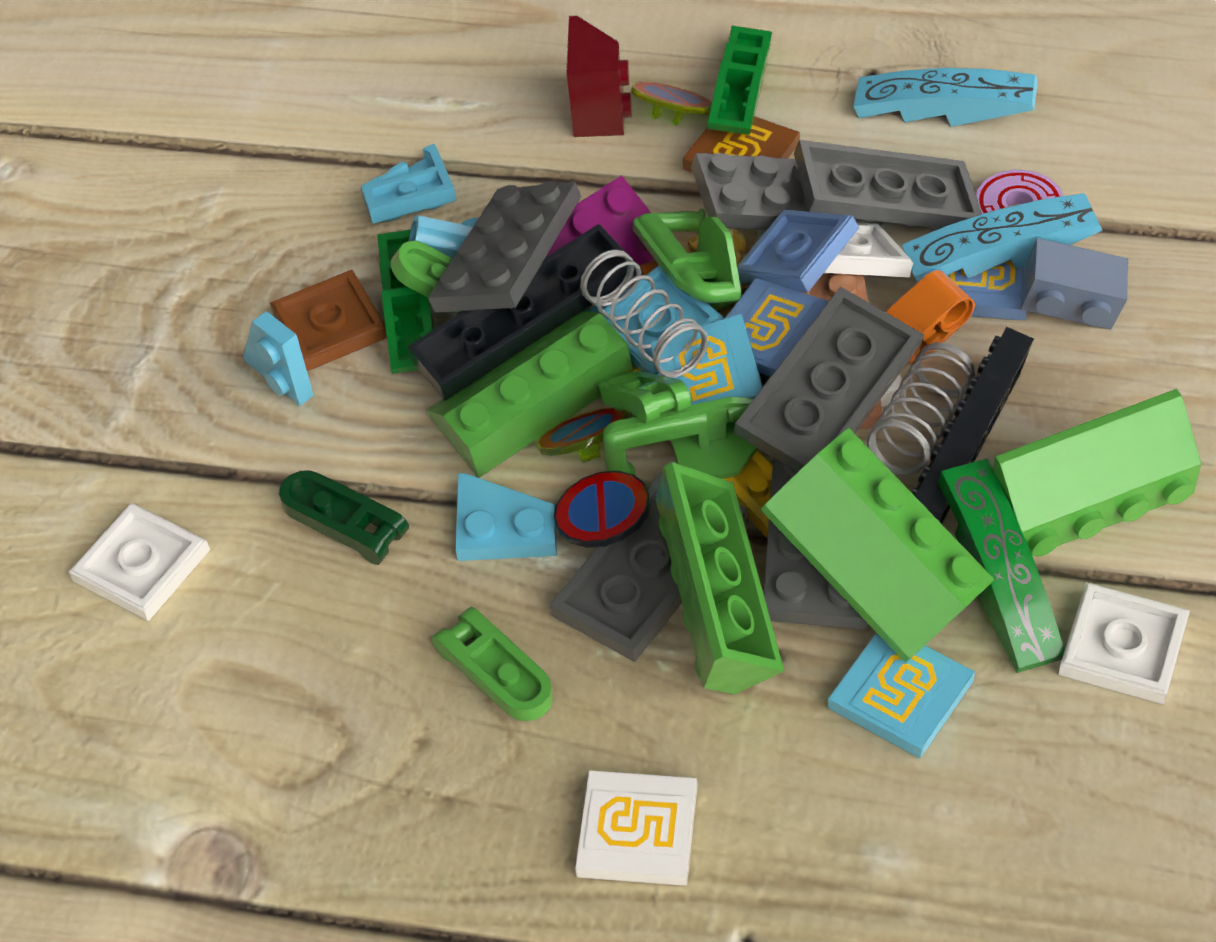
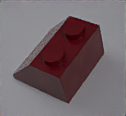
M569 16L566 74L573 136L624 135V118H632L631 92H623V86H629L630 84L629 60L620 59V48L617 40L579 16Z

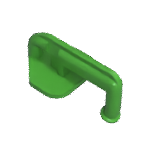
M699 209L698 212L647 213L634 219L633 231L676 287L686 292L690 297L708 303L718 313L740 300L741 287L732 235L718 217H706L705 210ZM672 232H696L699 235L696 252L687 253Z
M727 397L694 404L690 408L676 413L670 409L660 413L659 419L646 424L641 423L637 416L612 422L603 430L607 470H618L635 475L633 464L627 461L626 449L671 440L678 464L721 479L737 476L758 450L757 447L734 434L735 423L754 399L749 397Z

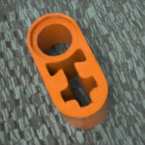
M941 270L928 273L895 302L886 313L924 334L921 345L908 363L912 364L919 351L926 345L935 342H945L965 324L974 311L975 302ZM936 349L931 350V351H927L925 354L932 353V352H934Z

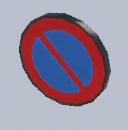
M618 470L598 472L581 478L565 490L556 503L554 520L559 534L569 543L585 548L606 547L626 539L641 527L649 515L651 498L645 483L634 474Z

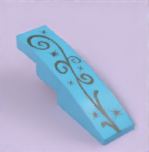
M935 68L896 71L859 77L854 109L859 118L899 110L905 123L946 115L950 126L953 127L1033 111L1035 109L1038 80L1034 74L994 69Z
M1083 193L1042 199L994 210L935 230L902 244L906 255L913 262L912 273L917 283L928 273L935 270H941L946 275H949L963 268L969 279L1010 259L1016 270L1023 267L1037 238L1072 245L1101 232L1102 228L1086 194Z

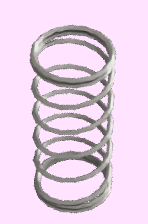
M621 250L607 251L594 258L586 267L581 277L580 289L582 295L593 305H597L599 312L605 318L611 319L613 327L620 333H624L627 341L632 346L639 348L642 357L648 362H653L655 370L661 376L670 378L682 376L691 371L701 361L707 350V332L692 318L683 319L682 307L678 304H669L668 294L664 290L655 289L654 280L650 276L641 275L640 266L633 262L628 254ZM614 256L624 257L627 262L615 266L601 281L597 297L590 296L587 290V282L592 271L607 258ZM628 266L623 282L608 295L600 297L603 285L609 276L617 269ZM635 268L637 271V277L632 279ZM640 279L650 282L651 291L637 299L627 315L614 316L615 304L629 296L638 285ZM635 282L627 293L618 298L631 283ZM653 294L664 296L665 306L658 308L652 313L641 329L628 330L630 317L646 307ZM648 296L644 304H642L637 310L633 311L636 308V306ZM611 305L610 315L603 310L602 306ZM667 308L677 309L680 316L679 321L674 322L665 329L656 343L653 358H651L644 351L646 348H651V344H642L645 330L659 322ZM660 313L658 318H656L651 324H649L653 317ZM626 319L624 329L617 324L616 320ZM694 330L692 339L680 352L687 351L695 341L699 331L702 338L701 345L689 363L675 371L662 370L660 363L668 362L674 358L672 356L660 359L666 345L680 333ZM640 333L639 343L631 339L630 334Z
M938 342L926 345L917 354L908 374L902 379L899 388L893 393L890 403L884 408L881 418L874 424L867 438L868 448L892 473L900 475L915 474L921 471L927 464L930 454L937 444V440L942 437L946 424L952 420L954 410L957 408L960 400L963 399L970 381L973 377L975 378L974 365L969 356L958 347ZM934 349L950 351L960 357L967 368L952 356L943 353H925ZM930 357H943L952 360L965 372L967 383L961 388L955 378L948 373L935 368H921L920 362ZM923 372L942 374L950 379L957 389L947 390L937 387L926 379ZM916 374L920 382H913L912 375ZM914 386L927 387L930 391L943 396L948 402L949 407H934L917 394ZM910 388L916 398L904 397L903 390ZM949 397H958L957 402L953 405ZM905 401L918 402L932 409L939 417L940 422H926L916 417L908 409ZM902 403L907 413H895L894 405ZM950 411L948 418L944 420L940 412ZM897 417H907L918 421L926 427L931 437L925 438L914 426L897 420ZM930 426H941L939 433L935 435ZM886 427H898L905 435L918 440L923 448V453L915 454L898 447L890 439ZM881 429L886 440L896 450L907 456L923 457L922 462L911 468H900L889 463L881 455L876 445L877 431ZM932 441L931 447L929 449L928 442Z

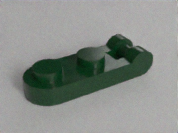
M298 471L284 479L279 489L280 500L287 515L358 551L364 559L375 565H379L389 554L388 546L393 540H400L409 530L407 520L398 512L314 471ZM370 523L378 527L373 534L365 531Z

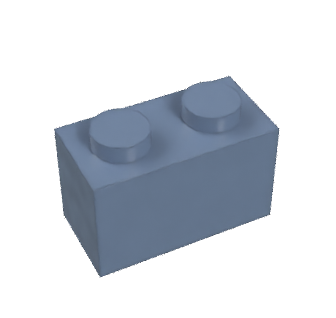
M1037 238L1023 268L1021 310L1111 330L1127 301L1128 258Z

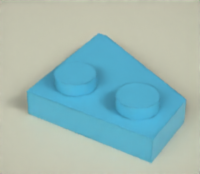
M435 144L423 148L424 158L409 168L408 164L402 161L390 168L386 174L376 177L361 186L364 202L373 224L381 221H393L403 215L425 209H437L443 204L457 201L454 186Z
M264 312L251 323L243 355L244 361L265 377L266 382L277 395L283 396L285 394L301 406L313 397L314 394L297 335L269 312Z
M466 473L458 474L456 554L458 561L557 556V526L554 520L555 504Z

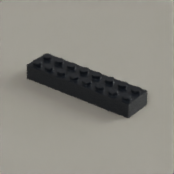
M597 224L544 259L516 308L460 312L408 346L412 362L444 401L448 400L566 321L592 306L593 304L582 295L580 289L581 277L586 267L594 258L604 252L624 250L600 224ZM614 256L607 258L592 271L587 282V290L590 296L597 297L601 281L615 266L627 262L624 257ZM628 266L617 269L609 276L603 285L600 297L608 295L623 282Z
M1007 326L1001 337L995 335L988 350L990 353L987 357H983L977 370L979 374L970 381L965 393L967 395L965 399L960 400L955 410L953 421L948 422L943 432L941 443L936 444L930 457L931 462L928 466H924L918 479L919 484L917 488L911 490V493L941 524L950 510V506L937 483L941 471L975 462L1021 375L1034 338Z

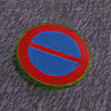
M639 81L632 84L631 93L634 96L654 105L652 110L653 119H657L662 115V108L676 111L672 121L673 125H678L683 120L685 113H710L712 102L695 92L656 82Z
M614 407L583 413L545 432L540 436L536 445L542 455L554 456L578 451L584 463L601 457L599 443L603 441V430L612 422L627 419L629 416L625 410L615 411Z

